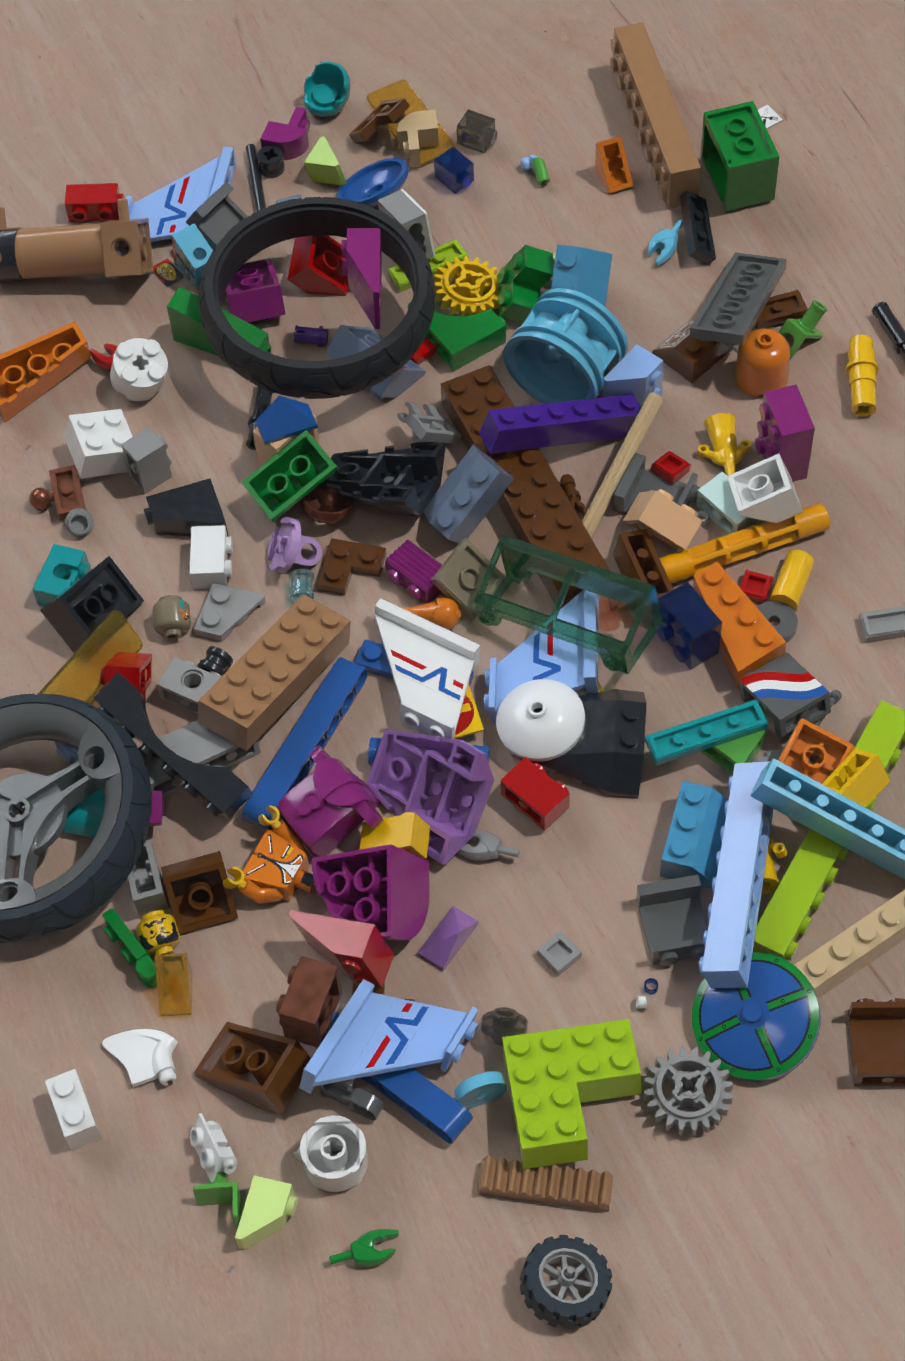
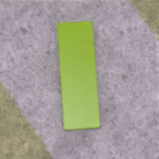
M457 239L434 248L436 256L428 259L433 278L437 274L438 267L444 268L445 261L453 264L454 257H457L461 262L464 261L465 256H468ZM398 265L387 269L389 278L399 292L412 288L406 275Z

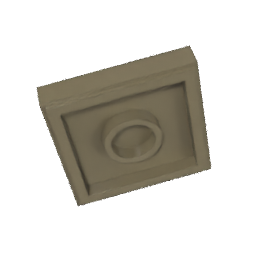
M465 538L453 550L431 579V582L449 599L454 600L459 609L471 620L476 618L506 576Z

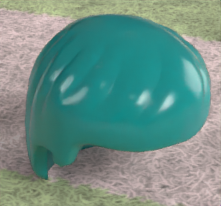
M330 61L320 62L315 65L311 75L306 77L304 83V105L309 113L319 117L333 116L344 108L349 99L351 82L343 66Z

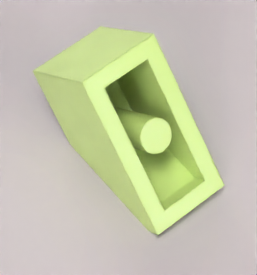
M253 1176L235 1235L239 1249L245 1250L286 1226L288 1216H294L298 1203V1197L294 1194L292 1184Z

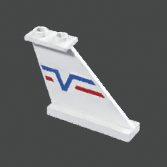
M380 598L375 605V625L378 626L401 701L400 722L404 723L408 728L416 729L426 735L454 739L471 673L479 665L480 645Z

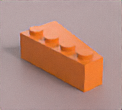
M76 321L0 354V415L4 422H7L91 359L87 340Z
M717 561L693 575L695 598L712 629L713 637L717 645H719L724 655L725 663L728 669L730 668L737 689H739L740 678L786 653V641Z

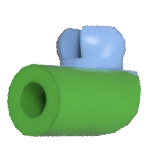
M532 154L520 160L523 171L531 170L535 172L538 185L550 182L546 164L542 158Z

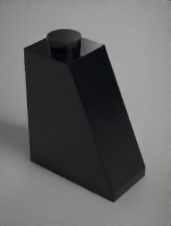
M211 478L146 497L148 508L144 509L147 523L148 525L154 524L156 533L159 535L191 537V527L225 525L228 536L226 521Z

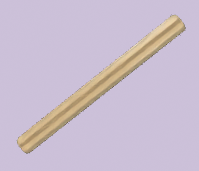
M654 392L648 394L582 520L590 537L595 532L634 454L662 404V396Z

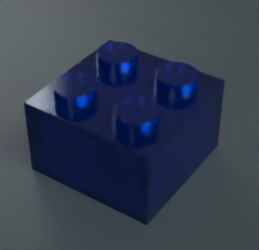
M688 581L659 598L656 632L663 642L667 641L673 648V653L679 662H684L691 670L719 654L722 621Z

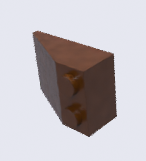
M226 1022L194 1074L198 1078L257 1108L282 1115L300 1086L303 1071L311 1057L298 1040Z

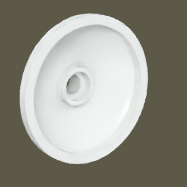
M549 679L532 680L517 686L506 695L497 712L496 727L501 742L512 754L522 759L526 757L530 761H547L564 755L576 745L584 731L585 711L581 699L569 686ZM537 708H542V711L539 713L533 712Z

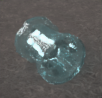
M308 569L291 571L289 580L292 582V591L289 593V602L294 604L303 594L314 600V594L311 592L312 583L315 581L314 573Z

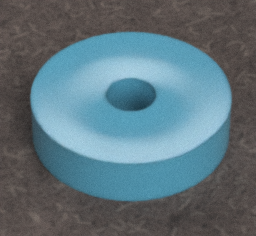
M485 1072L461 1082L455 1088L454 1093L460 1104L465 1108H472L490 1103L502 1096L507 1090V1084L501 1072Z

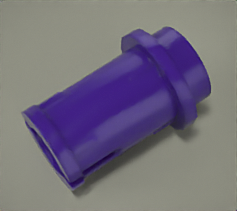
M295 326V343L317 344L318 347L327 345L328 329H323V326H319V328Z

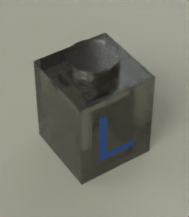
M468 109L457 125V144L475 151L485 153L488 147L493 145L497 139L498 131L495 130V119Z

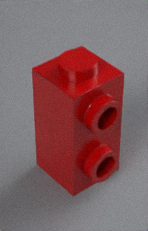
M118 183L66 185L65 208L69 222L119 220L117 200L125 199L124 194H120Z

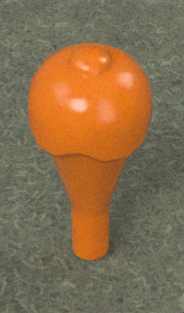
M437 598L435 602L413 607H400L447 630L453 629L461 617V611L457 603L449 598Z

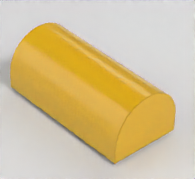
M797 549L788 551L769 601L783 602L794 611H797L814 567V559L809 553Z

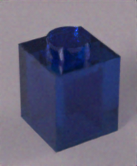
M455 147L450 148L434 159L435 178L454 194L463 188H467L474 181V163Z

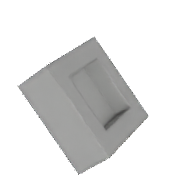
M561 931L537 949V955L557 976L578 961L582 954Z

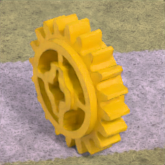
M465 256L464 261L461 262L457 257H454L453 264L445 261L444 268L438 267L437 274L434 275L436 302L442 301L441 309L449 307V315H453L455 312L459 313V316L474 315L490 308L493 311L494 309H500V305L497 302L499 296V283L497 282L496 275L497 267L489 269V262L485 261L481 264L478 257L474 261H469L468 256Z

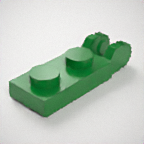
M110 908L104 912L102 916L106 925L102 928L112 943L117 940L123 947L120 953L129 965L136 964L135 970L138 973L139 980L146 988L149 987L150 989L160 985L161 977L158 968L114 909Z

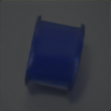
M649 978L645 981L644 990L647 994L652 995L658 991L656 979ZM648 983H653L656 985V988L650 990L646 987V985Z

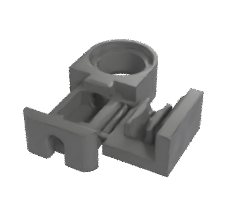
M355 1079L319 1086L323 1097H330L349 1107L351 1111L370 1120H376L384 1107V1103L375 1095L357 1086L352 1088Z

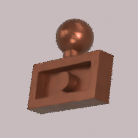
M75 465L49 470L53 490L48 491L45 488L39 487L35 488L29 496L31 505L39 510L47 508L52 501H55L59 520H65L67 514L75 508L86 509Z

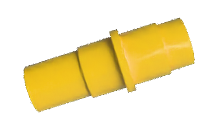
M856 335L849 340L846 374L849 376L852 412L857 416H869L877 410L876 375L879 367L875 361L873 339L868 335Z

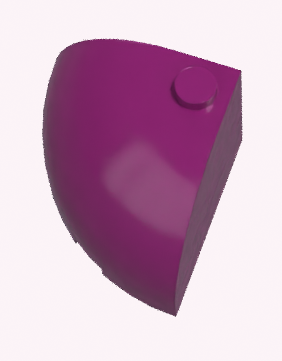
M392 844L312 858V872L317 892L323 897L329 908L327 910L334 918L375 924L382 937L388 941L411 939L422 929L429 907V861Z

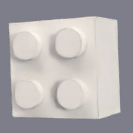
M122 409L68 416L64 438L80 478L128 472L121 444L133 436Z

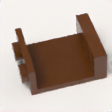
M864 998L851 1002L848 1020L854 1086H905V999L894 998L888 1002H875L873 999Z

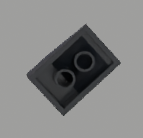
M108 556L40 611L77 656L97 643L144 600L111 557Z

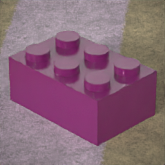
M797 385L766 391L763 396V404L759 405L761 420L757 422L759 435L758 438H755L756 450L758 454L763 455L764 460L780 454L792 482L806 479L815 427Z

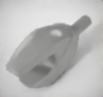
M476 830L474 836L470 839L471 841L479 842L477 846L464 845L457 852L463 857L476 861L498 859L499 854L519 857L520 850L502 846L500 838L485 830Z

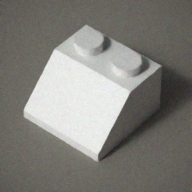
M776 454L727 476L740 516L778 523L803 512L791 476L780 454Z

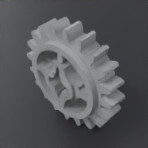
M681 1046L679 1056H676L669 1049L667 1061L658 1056L656 1058L657 1067L649 1066L648 1075L650 1077L644 1078V1087L648 1089L644 1091L643 1099L650 1101L647 1104L648 1112L657 1111L655 1115L656 1123L663 1119L667 1120L665 1130L669 1131L673 1125H677L678 1134L682 1135L684 1129L688 1127L692 1136H695L697 1126H701L702 1130L708 1133L709 1121L719 1126L721 1122L720 1115H728L729 1108L726 1104H732L733 1095L728 1092L732 1091L733 1082L726 1081L729 1077V1070L719 1071L721 1066L720 1059L715 1060L713 1063L709 1062L711 1052L708 1051L703 1057H699L698 1047H694L692 1054L688 1055L684 1046ZM683 1070H690L694 1072H683ZM666 1079L671 1083V1088L673 1089L672 1095L668 1100L665 1099L662 1092V1085ZM708 1082L711 1083L714 1090V1098L710 1103L705 1099L706 1095L703 1092ZM689 1109L694 1110V1112H685L681 1110Z

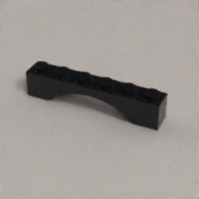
M119 672L93 698L98 704L99 709L118 722L132 739L135 738L142 744L139 749L148 758L153 760L157 757L164 763L161 769L172 779L176 776L185 782L182 787L192 797L196 798L200 795L207 801L204 805L205 808L216 818L221 814L229 820L253 794L249 786L227 767H213L194 763L166 747L151 727L143 695Z

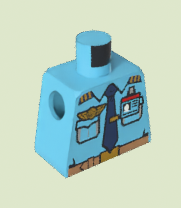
M192 224L172 235L174 264L195 288H199L205 264L213 250L197 226Z

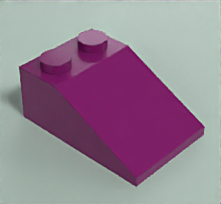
M347 228V240H341L342 257H347V259H343V275H348L349 288L373 327L381 329L382 254L380 228Z
M267 258L244 263L234 274L225 290L230 313L250 324L262 319L267 321L276 320L281 315H286L281 286L271 259Z

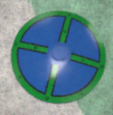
M752 953L748 988L711 989L704 978L696 992L692 1006L693 1032L703 1054L708 1051L711 1052L709 1060L711 1063L718 1059L721 1060L719 1070H729L730 1076L745 1081H769L790 1073L809 1056L820 1031V1005L816 992L807 977L789 961L767 953Z

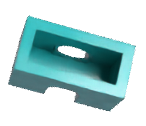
M53 544L33 587L38 605L46 606L91 570V564L88 562L85 551Z

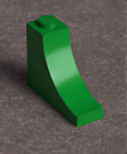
M491 308L468 316H450L434 311L430 329L425 336L437 346L436 353L454 372L506 343L507 324L503 317L497 316Z

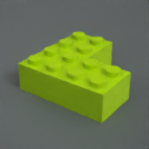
M629 1019L502 1037L504 1062L523 1169L588 1160V1139L581 1103L641 1094V1070Z

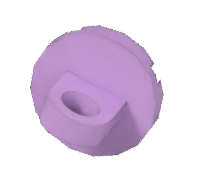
M290 517L281 519V528L276 527L269 542L268 560L272 561V564L268 565L270 570L284 574L291 568L293 563L304 566L315 565L322 556V548L319 542L313 538L301 535V526L298 520ZM305 544H309L313 550L312 556L307 560L301 555V549Z

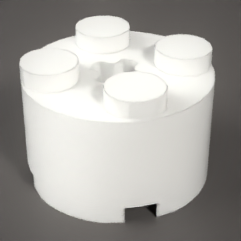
M134 338L118 345L110 370V381L117 392L122 393L131 401H146L156 395L163 385L168 367L167 357L160 348V344L152 339Z
M326 1116L314 1122V1125L302 1136L300 1143L301 1158L306 1175L313 1186L325 1191L340 1192L361 1183L368 1167V1151L363 1132L351 1120L342 1116ZM334 1151H339L337 1156H332Z

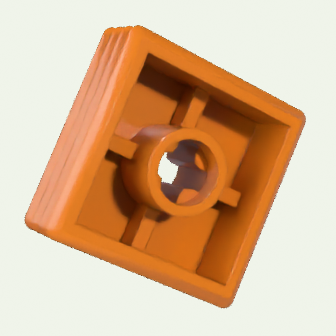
M802 718L799 720L778 761L822 784L851 754L854 745ZM812 755H816L818 757V763H815L814 765L810 764L808 759L811 758Z

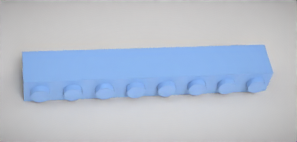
M770 761L737 763L734 765L733 776L729 777L730 796L729 801H726L724 806L726 821L725 826H722L720 831L722 846L721 851H718L716 855L718 871L717 877H714L712 880L714 896L713 902L708 906L709 927L708 930H705L703 936L705 952L704 957H701L699 961L700 974L705 977L711 989L748 988L774 810L750 795L761 771Z

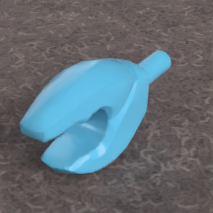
M678 220L671 230L666 228L659 231L650 240L647 249L649 256L657 249H663L655 261V266L658 267L665 263L675 253L678 242L677 232L684 224L682 220Z

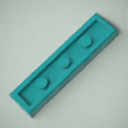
M756 699L645 736V743L657 766L768 729V722Z

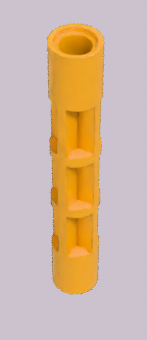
M817 503L803 508V512L781 522L765 521L659 559L670 583L673 584L693 577V575L716 561L721 566L828 530L830 529V519L825 506L822 503Z

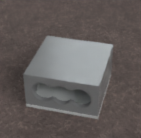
M404 189L378 200L380 211L396 220L414 237L426 254L427 259L436 256L428 214Z

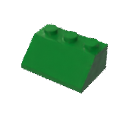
M306 429L241 483L272 522H274L339 468Z

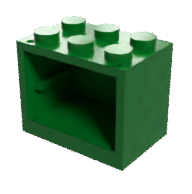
M754 101L704 112L700 157L725 211L774 200L780 156Z

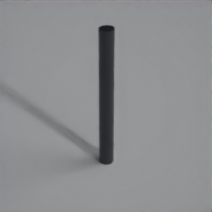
M248 144L245 148L257 212L266 208L256 147L254 144Z

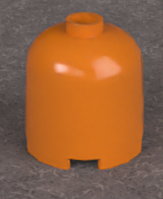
M765 328L753 330L750 332L744 345H739L734 374L738 388L745 394L759 398V395H764L766 391L786 386L789 373L790 347L786 338L779 332Z

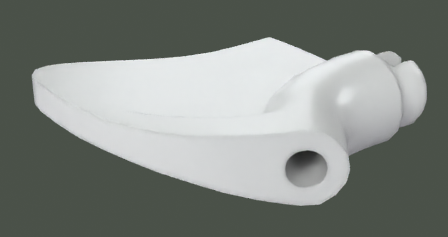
M137 1029L121 1032L103 1040L102 1045L127 1069L133 1087L155 1079H159L160 1083L168 1086L167 1082L170 1080L173 1083L175 1082L177 1076L172 1053L178 1041L172 1036L158 1030Z

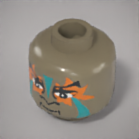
M163 596L154 604L152 610L154 630L158 634L164 635L165 639H179L183 633L190 629V606L180 596Z

